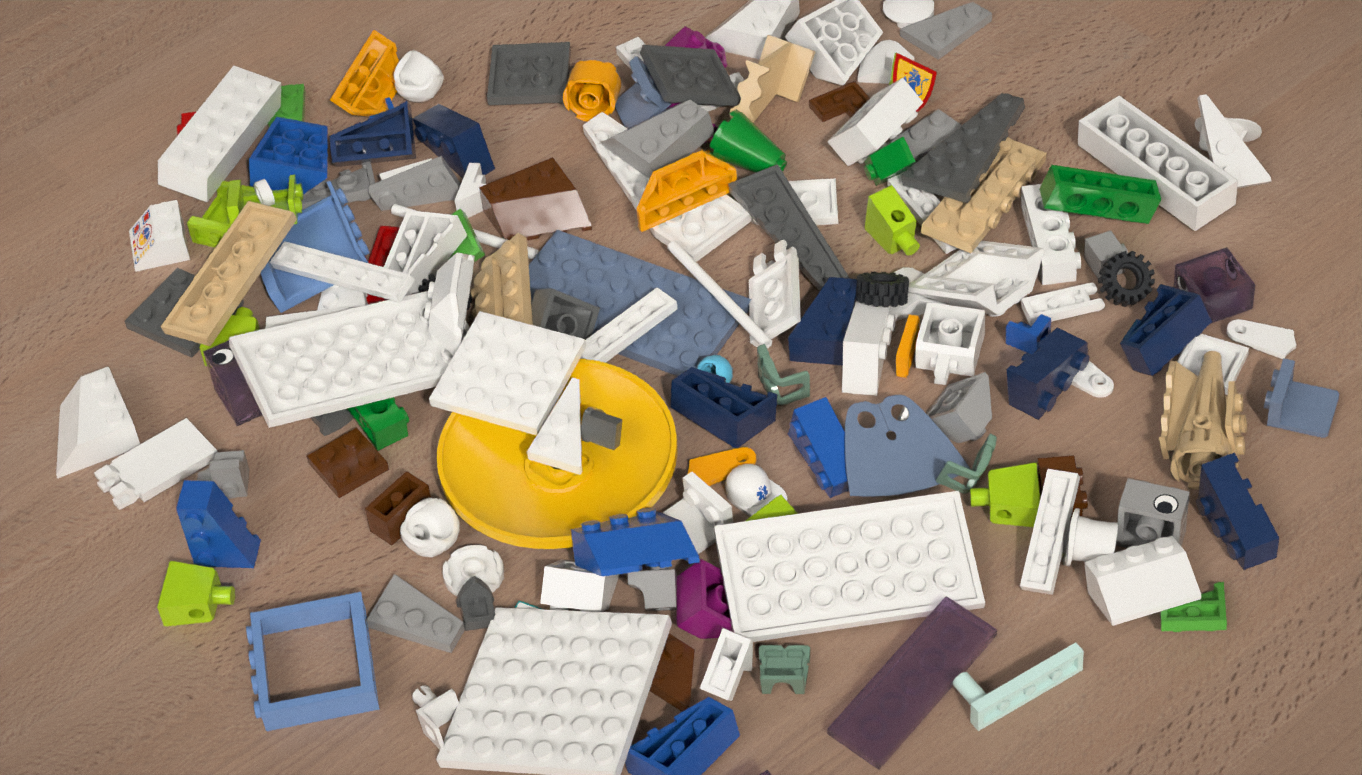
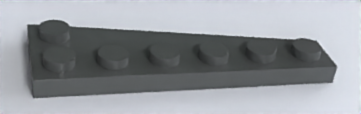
M778 164L728 184L730 194L775 243L785 240L787 242L786 250L792 246L797 250L799 269L819 291H821L830 277L849 278Z

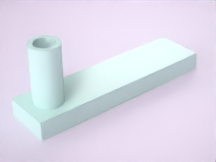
M1075 642L988 694L985 693L968 672L959 674L954 679L953 686L971 705L970 723L977 731H980L1082 671L1084 651Z

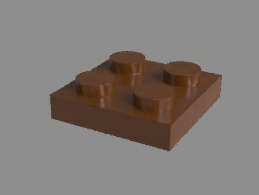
M357 427L307 455L309 465L338 498L389 470L388 462Z

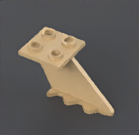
M767 35L759 63L757 64L749 60L745 62L750 72L749 77L738 84L737 90L741 101L740 104L730 109V118H733L730 113L737 109L754 123L776 94L799 102L815 51Z

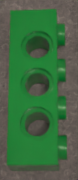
M1052 164L1039 188L1044 209L1149 224L1161 202L1156 180Z
M394 397L347 408L377 451L408 436L407 423L410 422L408 414L403 407L398 408Z

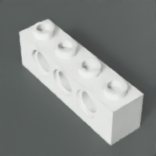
M1041 184L1022 186L1021 209L1032 247L1043 248L1044 251L1039 267L1042 285L1076 281L1077 269H1081V258L1079 252H1074V233L1068 231L1070 228L1068 212L1063 213V211L1044 209L1039 190Z

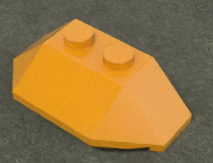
M373 30L333 92L330 101L351 115L369 117L383 111L385 112L387 109L385 98L390 97L392 101L397 93L394 81V71L399 62L396 54V44L376 30Z
M701 150L653 171L636 209L639 230L641 232L646 231L730 193L728 184L737 181L735 167Z

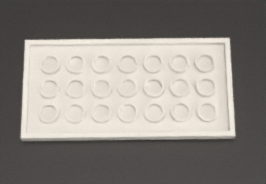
M428 291L404 296L401 302L393 300L382 301L229 337V346L269 428L436 387L453 358V355L428 332L429 319H424L426 302H432V299H428ZM466 320L464 324L462 341L466 336L468 330L470 329Z
M959 491L714 526V535L732 630L736 634L753 640V642L980 609L985 606V599Z

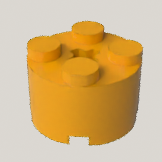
M597 60L578 61L571 70L563 93V102L568 111L571 109L577 114L576 117L586 122L601 112L606 115L612 114L621 90V79L616 72V67L612 63H604Z

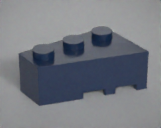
M408 101L329 136L332 163L336 167L361 165L364 162L379 163L416 159L412 109Z
M437 104L413 118L416 126L414 132L418 140L424 143L438 157L442 156L448 166L461 178H464L469 163H480L482 175L495 170L478 122L441 104Z
M830 277L801 318V321L788 337L790 361L843 366V341L856 303L857 279Z
M1163 284L1159 285L1157 288L1158 296L1154 302L1148 301L1144 307L1146 313L1143 318L1135 320L1120 342L1134 371L1150 376L1158 373L1166 363L1179 354L1187 344L1199 336L1212 323L1199 294Z
M1058 327L1037 343V348L1039 349L1033 354L1026 352L1022 356L1021 360L1023 362L1019 366L1010 365L1006 369L1009 405L1037 420L1046 411L1052 410L1057 397L1062 391L1065 392L1069 389L1075 375L1087 367L1090 358L1087 341Z
M691 367L672 380L670 407L736 449L776 421L778 394L768 392L767 395L751 391L752 386L743 383L739 387L726 383L725 377Z
M1234 452L1201 465L1198 499H1196V506L1202 516H1206L1211 523L1215 536L1223 540L1232 560H1237L1242 569L1246 570L1277 558L1279 536L1262 504L1255 505L1248 489L1252 488V485L1248 478L1242 480L1236 468V463L1239 460Z

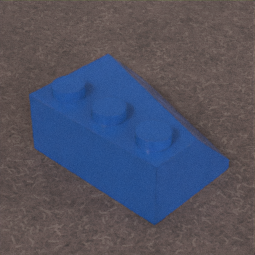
M276 117L249 158L250 186L254 187L255 182L265 179L271 190L289 189V176L295 175L297 184H302L303 194L327 179L328 126Z
M655 508L637 510V516L628 518L627 514H616L609 517L610 521L601 523L598 520L586 521L581 523L582 527L571 529L575 565L601 577L638 572L642 570L643 564L649 567L659 566L660 568L672 566L671 560L684 559L689 564L700 562L699 555L682 521L657 512Z

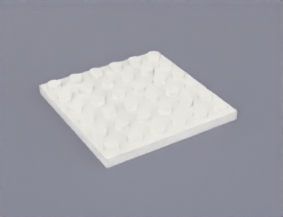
M495 608L494 620L490 621L459 700V705L456 708L443 741L444 746L440 749L436 760L440 768L543 775H621L672 625L669 615Z

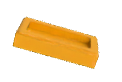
M909 314L896 354V376L906 378L909 375L916 352V342L920 330V318L916 315Z

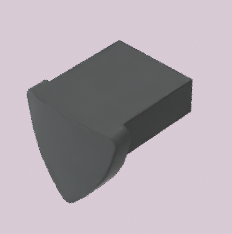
M596 407L587 408L583 414L581 424L582 441L592 442L612 450L620 446L622 419L608 415Z
M347 409L311 417V419L320 428V432L327 436L352 421L353 417Z
M476 576L471 577L462 586L456 598L457 607L461 608L465 631L488 628L490 621L494 620L495 617L492 591L484 581Z

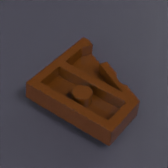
M669 633L649 691L683 712L690 705L695 649Z

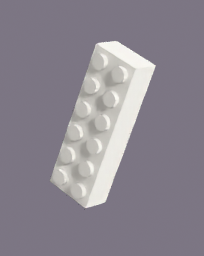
M233 66L159 158L158 185L208 202L222 181L226 179L281 107V82Z
M1117 96L1079 120L1078 145L1118 175L1156 180L1161 196L1159 205L1194 231L1236 205L1237 179L1121 96Z

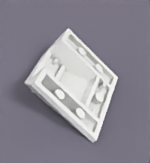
M981 241L972 253L960 249L911 283L908 292L953 306L985 310V313L992 317L1000 316L1012 305L1019 303L1021 298L1032 292L1044 251L1040 247Z

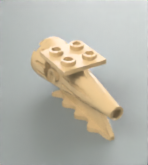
M1208 351L1204 354L1198 376L1177 361H1170L1168 372H1166V393L1163 396L1164 414L1161 415L1162 432L1159 437L1163 459H1169V451L1174 450L1171 460V473L1178 482H1180V478L1188 482V487L1199 490L1202 464L1234 452L1239 460L1240 455L1245 454L1244 436H1241V433L1247 432L1246 415H1241L1240 413L1243 411L1242 393H1237L1235 381H1229L1227 397L1225 396L1221 364L1222 357L1216 351Z

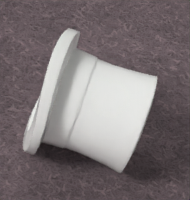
M1075 508L1069 523L1062 553L1063 565L1069 567L1072 560L1086 562L1096 559L1101 555L1114 553L1118 534V522L1097 521L1079 516L1080 509Z

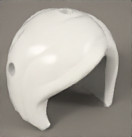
M417 50L407 52L398 62L394 71L397 92L401 97L411 102L418 103L430 100L437 94L444 80V75L440 68L430 58Z
M426 498L415 504L407 512L406 519L400 527L401 538L406 546L416 554L423 557H434L448 550L455 543L460 531V523L455 510L445 500L441 498Z

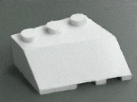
M749 0L706 35L705 38L713 43H719L725 52L760 59L767 35L785 39L800 13L799 0Z
M835 0L799 19L785 38L788 42L815 51L810 71L817 79L844 85L882 35L883 31L859 0Z
M109 367L81 376L60 405L57 478L121 455L140 445L133 421Z

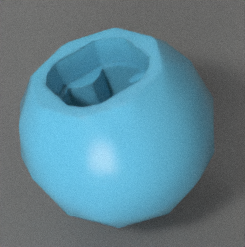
M720 355L705 357L699 362L697 369L725 377L726 383H730L733 378L731 364Z

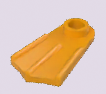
M741 447L690 459L687 474L693 472L708 486L726 480L729 473L735 467L742 464H755L757 461L756 454L751 448Z

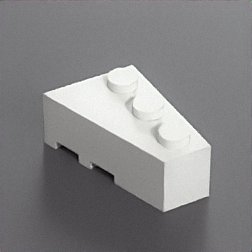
M407 210L384 265L385 268L413 276L415 282L405 296L417 294L419 292V285H422V280L424 278L429 280L428 275L431 273L435 276L437 270L446 263L467 237V233L458 215Z
M856 301L843 341L842 393L877 396L883 363L887 356V345H890L891 331L894 332L895 314H891V306L873 307V305L868 306L865 303L861 304Z

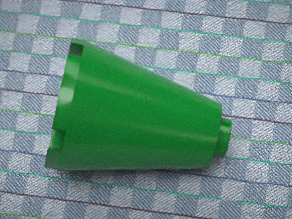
M737 109L732 111L730 115L733 118L729 122L723 120L715 132L710 144L714 151L709 152V154L728 164L756 173L777 164L783 172L787 165L785 160L786 154L743 112Z

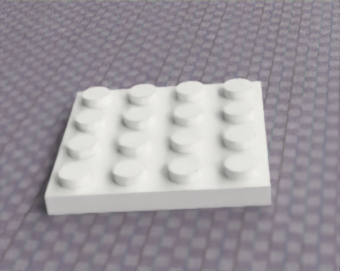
M479 311L430 396V404L433 407L537 435L586 348L585 339Z

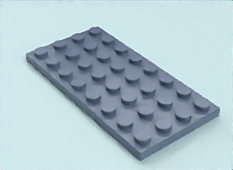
M560 230L553 234L529 264L531 304L536 290L552 288L599 307L600 310L592 335L655 288H659L676 300L678 309L618 353L675 376H679L691 367L697 368L699 362L705 357L717 355L740 324L697 279ZM724 290L746 314L749 312L751 299Z

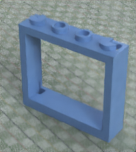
M361 592L250 613L251 626L246 627L249 645L253 644L254 650L249 651L251 669H256V675L251 676L254 695L258 694L259 700L254 701L256 718L262 717L266 731L380 709L369 628L366 621L367 614ZM352 618L361 686L271 703L264 635Z

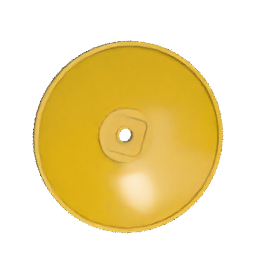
M580 358L558 400L572 377L579 379L581 424L583 414L589 407H596L608 415L622 419L619 447L612 450L592 442L582 441L581 438L583 472L579 475L529 460L527 450L537 435L452 412L444 425L437 448V468L443 492L449 504L466 523L490 538L514 546L533 549L573 547L571 529L582 527L581 523L586 521L598 520L600 523L610 521L609 517L616 514H627L628 518L637 516V510L652 508L666 490L675 470L678 449L674 420L664 400L649 384L638 376L608 363Z

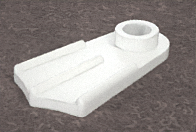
M1241 319L1233 320L1227 326V335L1233 341L1248 345L1253 349L1285 359L1291 351L1296 349L1293 330Z
M1090 361L1083 371H1079L1075 375L1071 384L1095 397H1106L1114 389L1113 380Z

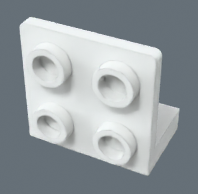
M690 472L683 477L684 498L664 511L663 514L682 521L699 554L716 542L714 526L733 523L732 505L695 473Z

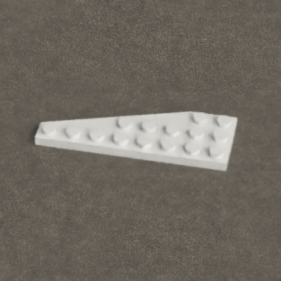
M601 112L583 125V132L634 208L637 209L649 178L602 146V141L627 130V128ZM724 195L652 227L650 231L656 239L667 246L670 242L676 241L697 262L750 223L753 218L740 203L728 195Z

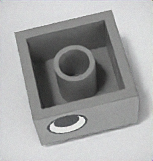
M1128 478L1119 503L1116 546L1125 548L1153 542L1158 538L1173 536L1182 546L1186 533L1190 492L1175 487H1166Z

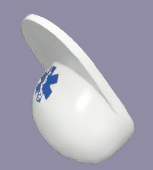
M755 464L739 465L732 469L726 478L725 491L728 501L750 517L779 495H782L787 501L785 491L771 481L766 472Z

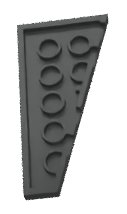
M1008 93L998 95L992 102L982 108L970 120L965 122L954 133L901 175L903 185L968 203L971 199V191L977 189L980 184V176L988 171L997 156L1001 141H1006L1009 135L1008 129L1016 124L1025 109L1024 98L1012 96Z

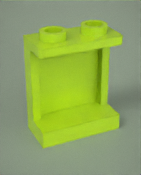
M290 175L289 189L272 191L275 204L271 207L294 212L297 218L294 224H297L298 213L303 212V188L301 183L297 184L296 176ZM241 179L229 182L227 212L230 226L248 201L261 204L256 192L243 194Z
M222 181L217 189V197L202 218L191 216L187 222L193 243L216 248L223 235L230 228L227 212L229 182ZM242 185L243 194L255 193L254 187Z

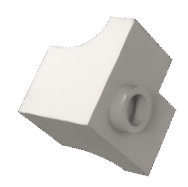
M244 450L216 452L214 454V461H210L209 468L198 472L197 481H214L229 499L247 497L250 469Z
M658 566L650 567L651 571L628 573V585L643 592L646 611L677 610V573L675 569L669 570V567L660 568Z

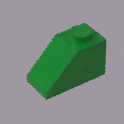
M901 137L869 155L865 160L864 170L870 181L873 180L875 185L878 186L887 182V179L907 171L916 161L905 138Z

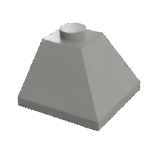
M985 372L949 384L926 414L949 440L956 443L968 440L976 441L985 434V427L992 419L989 376Z

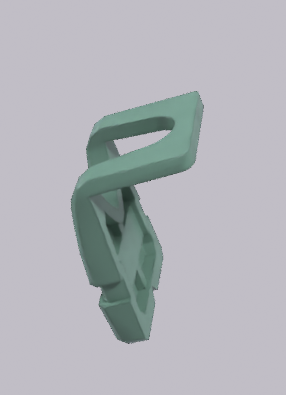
M762 344L757 347L758 376L767 394L768 392L778 394V405H786L810 396V375L808 371L780 378L766 345ZM803 384L798 391L784 397L780 396L777 387Z
M991 433L978 451L971 470L952 461H947L939 473L936 482L960 493H969L970 488H974L988 466L993 455L992 452L995 450L997 437ZM952 473L968 478L966 486L951 479L947 474Z
M761 645L759 647V660L762 663L760 665L762 694H771L773 686L779 682L790 684L795 694H805L809 665L807 664L810 663V647L808 645H788L784 649L781 645Z

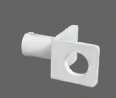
M420 686L426 695H423L417 688L413 693L412 700L421 707L416 712L423 733L440 750L444 746L439 727L453 718L459 702L456 693L452 689L437 697L428 686Z

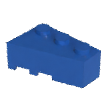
M827 397L794 409L791 422L789 423L788 435L816 476L821 490H825L829 498L849 491L845 462V432Z
M184 480L176 507L194 565L210 568H254L261 539L257 534L252 535L246 528V520L243 517H237L232 510L233 504L214 481Z
M707 697L674 716L675 721L658 730L655 727L647 732L648 737L630 746L625 761L628 773L631 775H702L740 736L733 710Z

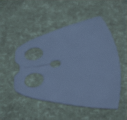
M888 396L879 404H872L867 401L851 405L847 411L845 420V462L850 496H891L916 492L939 485L940 483H937L936 479L947 461H952L970 469L941 429L923 409L907 396ZM896 404L905 406L909 411L908 419L905 421L896 420L891 415V408ZM870 412L875 417V425L872 428L862 427L857 420L859 413ZM888 431L895 432L896 439H888L886 433ZM952 473L947 474L951 479L959 476Z

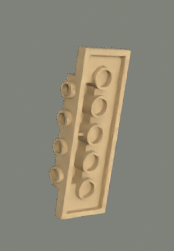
M1007 137L1006 141H1001L1000 150L988 171L980 176L979 186L971 191L970 201L965 203L944 197L923 222L921 233L972 253L991 228L995 229L997 227L1000 217L1010 211L1016 197H1021V187L1035 180L1038 170L1046 162L1047 153Z
M248 201L161 325L164 333L211 346L296 222L297 218L294 212Z
M517 233L510 240L505 241L496 252L486 257L481 263L482 271L474 278V287L471 289V295L475 299V307L472 309L474 318L481 311L533 325L527 238Z

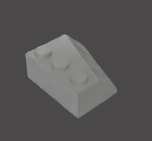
M687 100L601 143L602 146L644 176L650 178L653 171L692 154L715 132L709 112L692 100Z

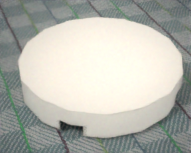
M467 545L457 549L443 565V579L447 589L457 597L462 586L471 577L476 576L484 581L493 593L499 588L504 579V565L500 555L496 551L488 550L487 546Z

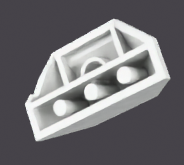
M456 253L437 270L436 281L430 282L428 289V299H432V302H426L424 319H429L428 332L453 356L462 342L475 257L474 255Z

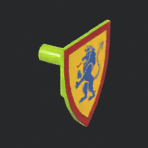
M896 52L889 85L904 78L923 101V104L916 110L918 113L931 96L937 72Z

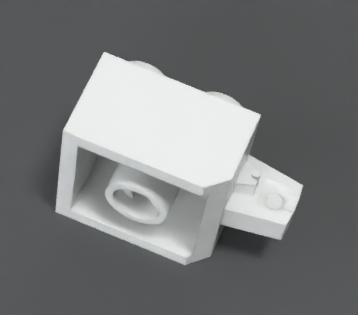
M927 302L916 342V368L933 370L935 376L934 383L942 385L947 384L950 373L974 376L985 336V310Z

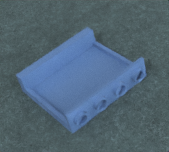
M328 181L327 184L332 195L309 206L302 213H298L297 224L292 226L260 273L268 295L280 313L334 285L273 268L270 261L284 241L369 263L366 255L370 251L362 238L359 240L363 235L356 222H351L355 220V216L349 205H344L348 203V200L342 189L336 190L331 181Z

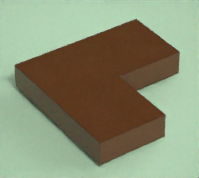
M853 81L809 100V108L822 122L847 113L851 118L870 97L856 81Z

